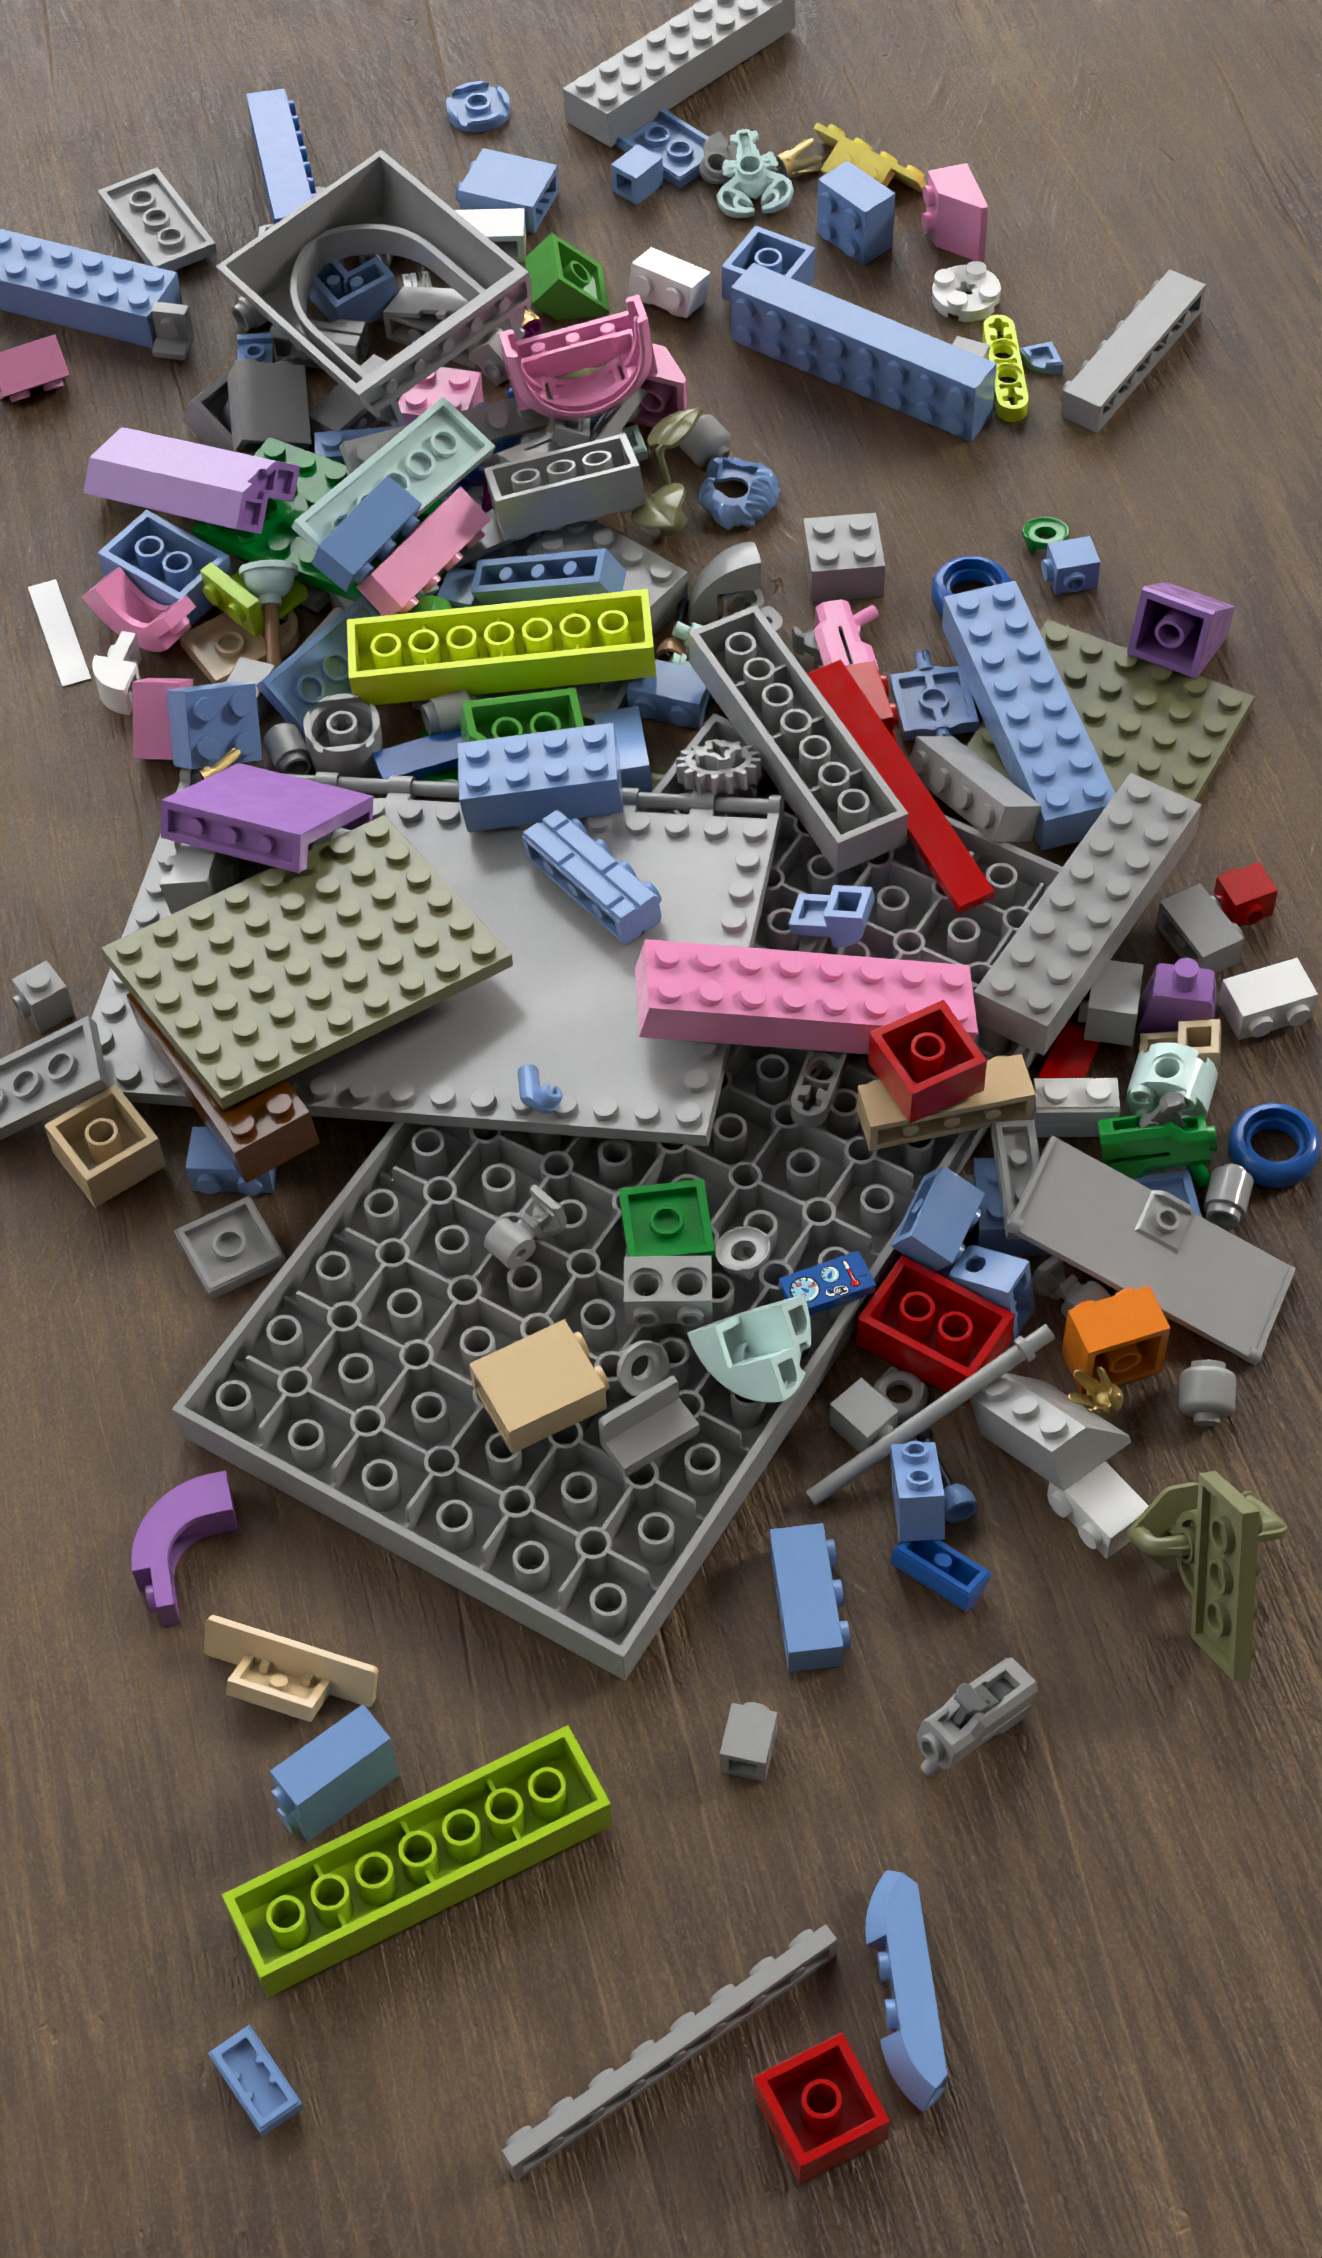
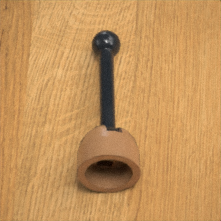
M685 598L677 606L676 622L683 623L685 613L688 612L689 600ZM672 635V638L663 640L658 646L655 659L669 662L673 653L679 655L684 653L687 655L686 647L683 646V643L679 642L678 637Z

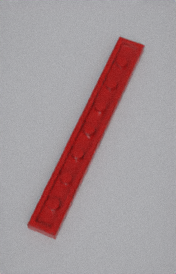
M837 660L807 673L908 812L907 836L957 913H963L994 899V889L842 660Z

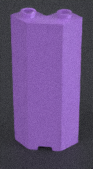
M121 427L90 456L83 493L233 529L262 534L268 497L293 502L300 466Z

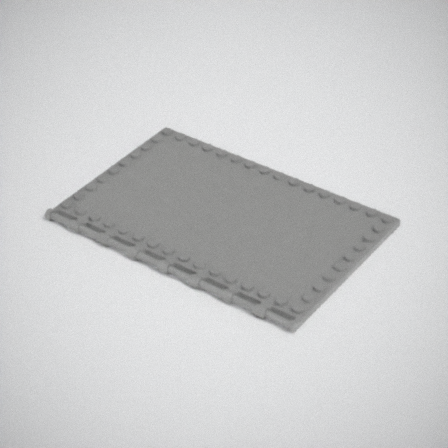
M181 768L180 783L176 793L202 781L199 771L203 769ZM317 772L316 775L286 774L360 793L387 794L386 798L373 799L372 820L385 815L512 954L513 961L512 967L286 1078L311 1116L708 1146L731 1044L639 1037L635 967L645 939L753 948L784 813L783 796L770 795L769 799L723 797L718 796V794L713 795L712 792L700 794L697 791H693L691 795L641 792L640 788L622 787L624 812L577 818L583 824L591 839L594 841L601 839L610 849L614 859L618 862L622 860L628 862L633 868L637 879L643 884L646 882L652 883L660 893L661 902L659 905L662 915L660 923L647 932L642 931L641 936L626 945L527 858L522 836L523 832L534 824L467 833L460 802L415 800L416 796L459 798V783L416 781L414 776L391 775L389 779L343 777L342 773ZM640 809L687 810L689 815L640 812ZM717 812L767 815V818L723 817L716 815ZM338 828L334 831L331 840L351 830ZM161 834L122 938L171 915L159 883L162 876H170L171 871H167L166 863L169 856L176 855L174 841L161 838ZM239 858L237 866L240 882L273 866ZM110 967L91 1017L97 1023L109 1087L116 1084L130 1102L193 1107L139 1028L126 997V994L130 993V991ZM532 1064L538 1068L541 1087L550 1084V1090L552 1091L555 1086L560 1088L563 1097L560 1107L555 1112L544 1114L522 1103L518 1082V1069L521 1066ZM98 1092V1093H96V1094H94V1095H92V1096H90V1097H88V1098H86V1099H90V1098H92L93 1096L99 1094L100 1092Z

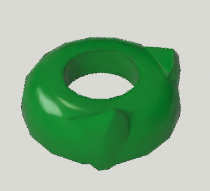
M1043 516L1028 520L1022 528V537L1031 554L1036 549L1047 550L1048 543L1068 540L1069 536L1067 524L1054 517ZM1048 534L1053 536V538L1042 539L1037 536Z

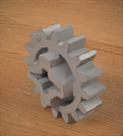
M719 739L705 741V746L702 747L693 744L691 745V751L682 750L681 757L676 758L678 782L685 783V789L687 790L696 787L697 793L700 794L706 790L712 791L713 795L733 794V789L735 788L747 790L748 784H757L758 777L762 776L760 752L753 751V746L751 745L741 747L739 741L728 744L725 740L719 741Z

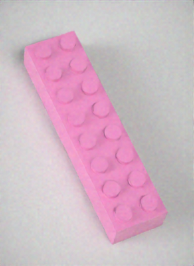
M645 939L635 967L639 1037L868 1054L869 1032L941 1000H945L973 1041L978 1034L969 965Z

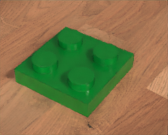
M704 1179L619 1189L628 1257L712 1256V1260H715V1247Z

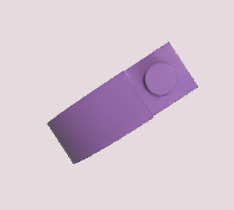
M226 1470L196 1477L166 1493L148 1511L137 1530L132 1547V1573L138 1590H145L150 1613L158 1611L163 1627L181 1624L174 1583L175 1568L181 1555L188 1547L202 1538L239 1530L232 1490Z

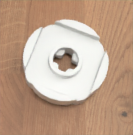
M971 261L967 265H957L938 270L935 273L932 287V303L935 309L947 318L948 313L959 316L958 321L961 322L983 320L989 317L994 312L995 305L999 304L1001 295L1000 282L993 273L987 270L986 265L980 261Z

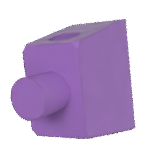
M1181 958L1175 965L1157 964L1141 996L1137 1032L1178 1031L1179 1021L1217 1019L1218 1001L1215 972L1211 969L1199 968L1198 963L1191 958Z

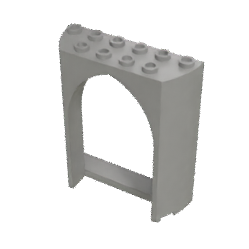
M383 150L372 155L216 266L221 276L235 291L370 413L396 428L406 424L397 402L400 396L497 326L502 331L513 330L516 341L523 339L525 330L521 327L525 309L527 310L531 307L529 272ZM362 254H389L416 261L436 273L468 301L462 308L370 374L365 372L318 330L307 318L306 311L310 289L322 268L333 261Z

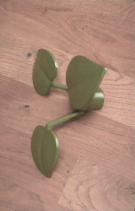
M701 408L685 409L670 414L658 422L650 432L647 442L651 448H656L657 459L666 486L660 488L650 498L646 499L647 505L639 506L633 510L631 520L635 525L644 528L660 529L664 536L674 535L686 525L687 517L680 509L686 496V489L680 483L672 484L664 452L666 448L677 447L689 436L702 414Z

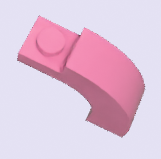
M120 567L106 575L81 597L92 611L119 636L122 631L136 633L139 647L153 652L167 650L191 628L190 620L186 616L196 608L187 595L171 605H162L153 601L136 587Z

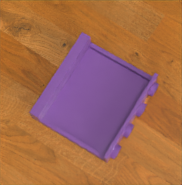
M237 763L162 799L161 838L300 873L307 869L308 845L338 828L353 830L372 821L374 796Z

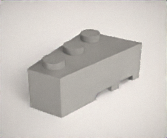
M403 286L383 311L386 338L409 346L466 305L468 301L451 288ZM480 339L451 359V361L477 369L478 365L471 359L469 353Z

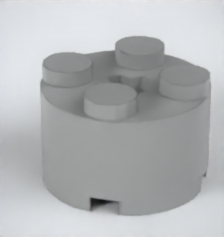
M334 694L318 701V707L311 713L308 711L303 722L312 768L316 772L342 773L343 777L370 778L376 775L377 770L373 763L372 753L384 749L380 717L376 707L371 703L369 706L361 702V698L354 694Z

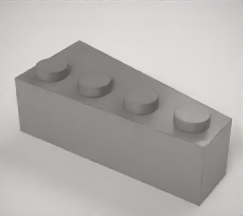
M174 841L176 855L169 856L166 863L167 871H171L170 876H162L159 885L172 915L240 883L237 866L239 858Z

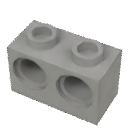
M712 1256L624 1257L625 1324H636L641 1327H652L657 1324H681L693 1327L701 1323H712ZM688 1291H693V1292H696V1293H698V1294L692 1295V1296H687V1295H684L683 1293L688 1292ZM643 1292H652V1293H654L653 1295H650V1296H641V1295H639L640 1293H643Z

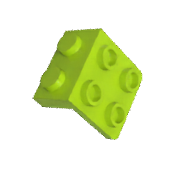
M212 562L200 570L204 583L202 591L211 604L221 609L235 623L241 625L254 637H258L265 631L264 608L260 606L259 598L253 596L248 591L244 579L239 576V571L229 577ZM294 579L292 589L285 596L281 597L282 605L278 607L279 620L308 597L307 588L296 579Z

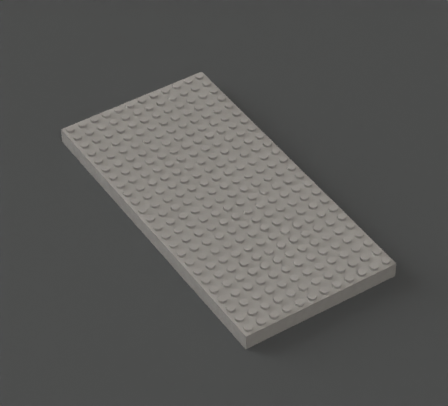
M713 713L685 750L691 751V745L693 744L700 747L705 746V741L719 739V741L725 740L728 744L739 741L741 747L747 745L730 720ZM675 762L652 793L691 795L693 791H697V788L687 790L685 789V783L678 782ZM762 766V776L758 777L757 784H748L747 790L735 788L733 789V794H718V796L761 799H769L770 795H782ZM784 799L783 818L753 948L969 965L974 997L975 989L1063 867L1007 842H993L978 829L945 815L995 891L994 899L958 914L908 836L907 844L836 873ZM640 809V812L689 815L687 810ZM717 812L716 815L723 817L767 818V815ZM833 885L872 887L875 897L863 937L857 943L847 947H833L830 937L792 935L788 924L799 893L830 895ZM977 1024L978 1034L974 1043L987 1061L996 1056L1008 1057L1022 1054L1028 1070L1037 1056V1052ZM731 1044L708 1146L395 1122L172 1408L179 1435L625 1681L857 1329V1318L875 1293L810 1316L811 1346L802 1351L800 1367L806 1374L793 1395L780 1402H759L744 1398L718 1382L705 1368L693 1349L687 1333L711 1323H701L693 1327L681 1324H657L652 1327L625 1324L624 1257L628 1256L619 1189L704 1179L714 1247L720 1237L736 1227H755L769 1236L772 1246L771 1255L767 1263L754 1272L752 1280H747L727 1272L720 1266L716 1256L715 1260H712L713 1323L742 1312L785 1300L778 1287L779 1278L858 1250L876 1284L877 1291L899 1258L905 1256L893 1248L891 1244L923 1176L942 1166L947 1167L958 1175L989 1127L869 1151L857 1112L858 1086L880 1079L868 1063V1054L851 1053L828 1117L821 1125L807 1128L798 1125L792 1119L790 1113L791 1096L809 1050ZM818 1067L812 1070L810 1074L815 1079L826 1080L832 1077L833 1072L826 1067ZM811 1092L808 1105L803 1107L807 1111H810L812 1106H816L815 1093ZM532 1185H537L563 1208L567 1217V1224L559 1234L549 1235L542 1239H538L535 1236L533 1238L536 1246L534 1253L519 1267L509 1269L484 1247V1239L492 1226L503 1218H508L512 1222H518L524 1212L531 1217L533 1216L535 1201L530 1193V1188ZM750 1247L740 1248L734 1253L733 1258L738 1261L748 1260L754 1256L756 1250ZM688 1291L683 1294L687 1296H692L698 1293ZM643 1292V1293H640L639 1295H641V1296H650V1295H653L654 1293H652V1292ZM565 1319L573 1333L579 1331L583 1336L590 1353L587 1357L592 1366L599 1365L608 1379L610 1389L606 1391L607 1409L511 1454L472 1386L469 1363ZM650 1340L661 1345L667 1352L670 1372L665 1379L674 1376L679 1382V1398L699 1423L700 1433L629 1476L624 1477L600 1444L599 1419L635 1398L627 1394L618 1382L616 1373L618 1361L622 1353L630 1345L638 1341ZM646 1355L640 1356L634 1361L631 1368L633 1377L641 1375L646 1370L648 1365Z

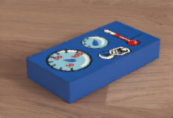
M859 1250L779 1278L778 1287L784 1299L805 1295L809 1316L876 1292V1284Z

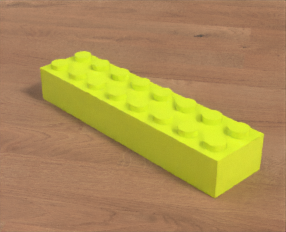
M648 589L347 619L348 671L352 694L359 696L361 702L369 706L370 703L372 705L429 700L430 698L463 689L470 696L657 677Z

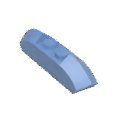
M886 1870L876 1885L870 1899L865 1926L866 1945L885 1951L877 1953L880 1981L890 1983L892 1999L884 2000L886 2024L888 2030L896 2029L897 2031L881 2039L880 2042L886 2064L895 2082L906 2097L918 2109L924 2112L934 2105L944 2092L947 2068L918 1883L904 1873Z

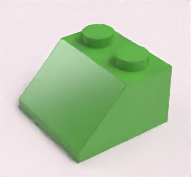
M553 233L547 236L525 257L526 270L529 272L531 282V303L538 312L546 313L556 320L603 316L609 312L602 265Z

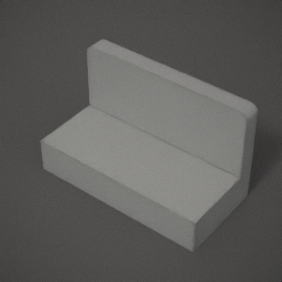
M674 1376L668 1377L599 1419L600 1444L624 1477L629 1476L700 1433L699 1423L679 1398V1382Z

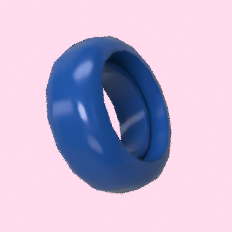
M982 556L954 558L941 566L932 580V603L937 612L943 616L944 597L953 595L951 589L955 584L962 581H978L988 586L1011 582V579L1006 570L991 559Z
M1266 1103L1255 1105L1239 1115L1230 1129L1228 1153L1232 1164L1243 1167L1252 1176L1254 1183L1264 1187L1283 1188L1296 1185L1309 1177L1319 1161L1321 1138L1316 1125L1303 1112L1285 1104ZM1277 1129L1289 1134L1296 1141L1298 1152L1287 1161H1268L1260 1157L1253 1150L1250 1140L1253 1135L1261 1130Z

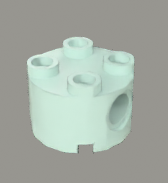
M1156 1043L1150 1045L1149 1051L1144 1053L1142 1050L1136 1060L1125 1100L1129 1111L1133 1115L1152 1113L1160 1104L1159 1100L1166 1092L1176 1091L1184 1095L1185 1106L1179 1111L1181 1117L1204 1115L1206 1121L1218 1077L1214 1063L1208 1057L1206 1063L1198 1059L1199 1051L1189 1046L1177 1043Z

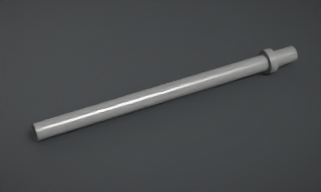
M1044 1324L1026 1338L1022 1336L1014 1340L1016 1345L808 1489L806 1493L814 1505L817 1506L891 1454V1444L907 1443L1025 1359L1028 1362L1035 1359V1352L1054 1340V1334Z

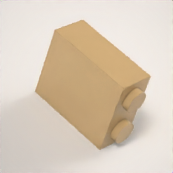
M565 1319L469 1363L472 1386L511 1454L607 1409L606 1391L610 1389L608 1379L599 1365L592 1366L587 1357L590 1353L583 1336L579 1331L573 1333Z

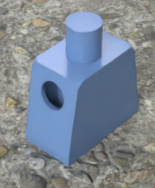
M971 1245L965 1249L956 1264L946 1266L935 1272L1014 1313L1012 1340L1019 1336L1036 1310L1030 1264L1025 1259Z

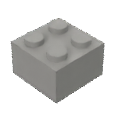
M876 513L803 518V554L811 603L841 599L884 597L885 561Z

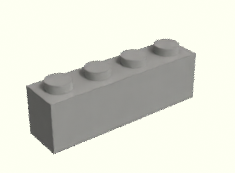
M916 736L912 753L909 757V763L927 789L993 842L1031 841L1042 807L1038 802L953 736Z

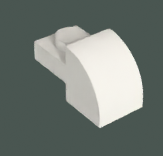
M122 631L116 644L110 646L107 657L95 655L92 663L99 696L103 704L114 712L129 716L133 710L132 682L141 680L138 665L142 658L136 633Z

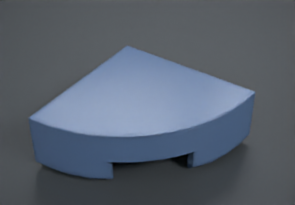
M1052 341L1019 348L1022 363L1027 368L1042 374H1063L1064 364Z

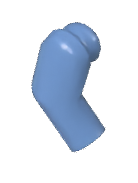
M526 1064L518 1069L519 1093L522 1103L544 1114L555 1112L560 1107L563 1097L560 1088L555 1086L552 1091L550 1090V1084L541 1087L539 1070L535 1065Z

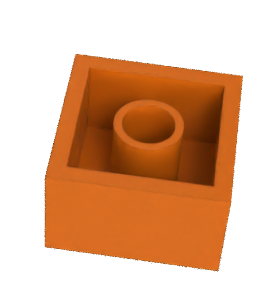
M1150 1285L1139 1289L1126 1288L1117 1292L1112 1297L1096 1302L1093 1300L1083 1301L1073 1309L1068 1310L1061 1355L1079 1394L1087 1395L1085 1388L1073 1376L1075 1370H1082L1097 1381H1101L1097 1372V1367L1101 1366L1107 1373L1111 1383L1116 1386L1162 1372L1171 1328Z

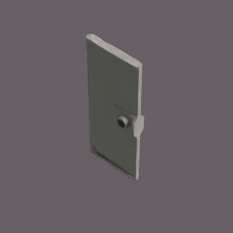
M1053 1135L1048 1140L1016 1209L1012 1213L1011 1218L1006 1222V1230L1027 1240L1118 1291L1126 1288L1139 1289L1150 1285L1164 1316L1253 1365H1256L1262 1359V1354L1267 1344L1266 1341L1296 1269L1195 1214L1191 1205L1166 1191L1151 1190Z

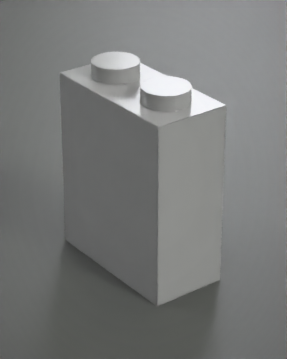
M252 358L240 361L235 360L227 376L233 451L253 456L269 437L308 451L311 445L305 365H293L289 361L265 363L258 362Z

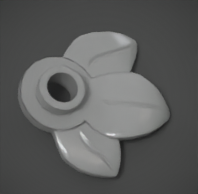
M721 132L714 133L706 139L703 146L704 157L699 165V172L702 178L712 184H722L730 181L733 177H726L722 174L723 161L737 160L738 146L728 145Z

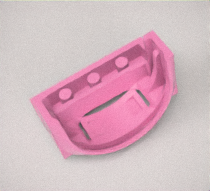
M639 294L626 298L628 311L516 341L513 330L500 332L499 336L502 344L500 348L519 412L533 409L539 414L559 420H581L596 417L622 405L639 390L647 376L658 374L648 317ZM605 363H609L602 369L583 377L553 379L555 377H565L574 371L589 367L597 368ZM617 364L621 365L623 373L625 375V379L623 381L619 373ZM547 383H548V388H549V392H550V395H551V398H552V399H549V396H548V393H547V390H546V387H545V385H546Z

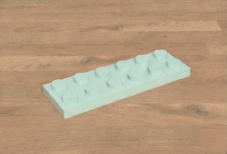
M443 396L294 521L292 529L316 551L325 538L387 475L422 503L416 516L417 518L493 453L495 445Z

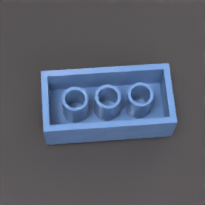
M614 723L458 743L459 801L467 833L536 824L537 822L542 823L543 818L556 810L562 812L568 819L624 812L620 754Z

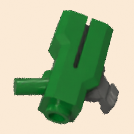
M1176 1091L1166 1092L1160 1098V1104L1152 1113L1098 1120L1103 1164L1131 1179L1141 1178L1149 1171L1186 1167L1187 1170L1189 1169V1173L1198 1187H1203L1210 1183L1211 1175L1204 1164L1211 1163L1210 1151L1218 1150L1215 1126H1206L1204 1115L1182 1118L1179 1112L1185 1106L1182 1093Z

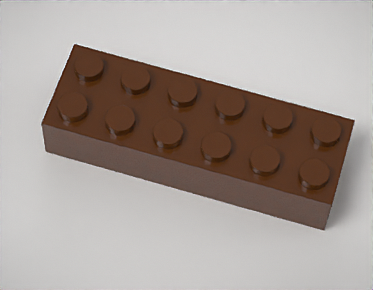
M131 993L126 994L139 1028L245 1183L254 1180L320 1143L308 1109L286 1079L226 1109H222Z

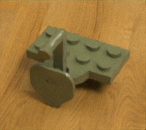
M1217 1471L1199 1473L1198 1482L1165 1488L1130 1526L1127 1537L1140 1551L1150 1557L1161 1568L1165 1570L1178 1569L1185 1587L1193 1597L1191 1638L1233 1681L1250 1678L1251 1659L1255 1656L1253 1622L1258 1613L1255 1597L1256 1576L1260 1573V1561L1257 1555L1258 1543L1284 1538L1287 1535L1288 1527L1284 1520L1270 1507L1256 1498L1254 1492L1246 1490L1240 1493Z

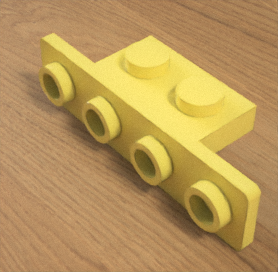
M816 123L813 129L824 143L834 147L821 168L824 175L844 162L849 161L885 187L888 186L893 178L923 194V187L927 186L923 180L925 175L914 166L908 165L904 168L898 164V161L892 155L884 151L880 155L873 152L871 146L859 138H855L854 141L846 138V134L832 124L825 127Z

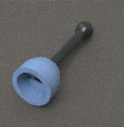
M927 1428L918 1434L916 1439L919 1442H932L933 1432L930 1428ZM937 1452L941 1478L945 1486V1519L950 1523L964 1521L977 1511L978 1503L973 1493L966 1486L952 1483Z

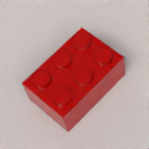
M901 1256L857 1318L856 1345L947 1393L1004 1353L1012 1341L1015 1314ZM968 1399V1400L965 1401L964 1403H966V1404L969 1405V1404H970V1399Z

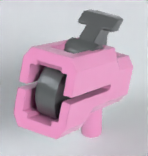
M841 599L823 602L815 607L814 630L804 633L796 626L792 628L794 652L802 656L804 652L814 656V660L819 668L840 659L845 666L874 660L876 662L872 646L862 642L859 635L862 626L879 618L878 610L874 605H871L853 615L848 601Z

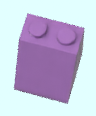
M1168 582L1144 586L1141 591L1127 654L1197 679L1227 639L1235 606Z

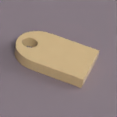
M293 610L280 619L286 621L280 625L282 658L295 648L299 640L298 619ZM226 613L187 631L179 638L181 647L212 684L226 682L240 657L267 663L265 631L258 637H254L241 625L235 623Z

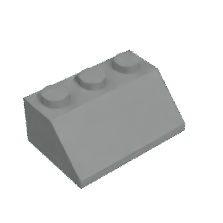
M1005 1373L970 1398L980 1434L1062 1491L1068 1489L1131 1443L1129 1435L1094 1412L1087 1411V1408L1083 1405L1073 1403L1066 1394L1043 1380Z

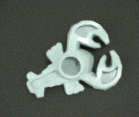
M742 129L737 131L736 134L730 135V144L738 146L737 160L723 161L722 174L733 178L721 187L717 193V201L720 210L725 215L733 218H747L755 215L754 208H751L753 203L749 197L756 199L763 193L761 205H763L762 213H774L784 209L793 197L792 181L782 174L770 171L778 166L774 153L770 151L760 156L759 150L753 144L759 139V134L756 130Z

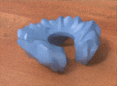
M716 457L708 463L706 472L711 477L706 478L700 486L698 504L708 511L715 522L726 530H731L733 526L739 527L741 525L752 528L755 522L767 516L770 509L776 507V503L779 500L778 494L781 491L780 487H778L779 481L774 472L766 468L764 464L744 461L734 457ZM737 480L747 486L748 492L740 498H730L715 489L714 481L721 483Z

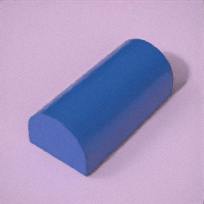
M940 1540L900 1542L893 1549L890 1558L891 1565L965 1612H969L978 1602L992 1574Z

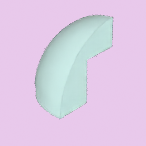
M804 1294L742 1312L687 1333L695 1353L709 1373L727 1389L744 1398L759 1402L784 1401L796 1392L806 1374L800 1367L802 1351L811 1346V1325Z

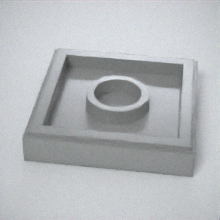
M250 1195L174 1230L178 1244L210 1300L281 1268L286 1263L284 1253Z

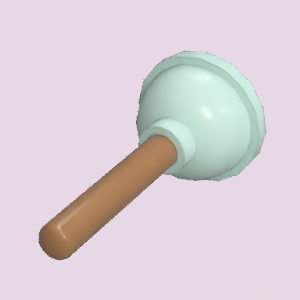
M284 560L249 562L239 568V576L244 579L248 591L253 596L259 598L260 606L264 608L267 663L275 665L276 669L282 664L278 607L282 605L281 597L285 596L293 587L294 578L298 575V566L293 562Z

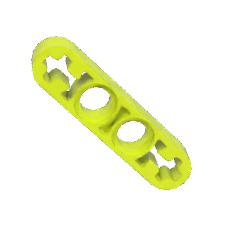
M992 315L984 321L982 340L983 343L990 344L989 360L997 363L994 390L995 409L998 417L1002 420L1017 422L1024 419L1027 415L1029 396L1013 320L1007 316ZM997 331H1000L1003 338L997 339ZM997 353H1007L1011 357L1000 359L994 355ZM1002 377H1012L1016 381L1004 383L999 379ZM1008 397H1013L1014 405L1010 404Z

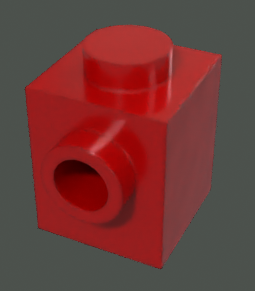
M1260 862L1240 869L1228 870L1222 875L1217 876L1213 896L1218 899L1223 913L1231 923H1236L1240 927L1256 924L1261 919L1272 916L1278 890Z

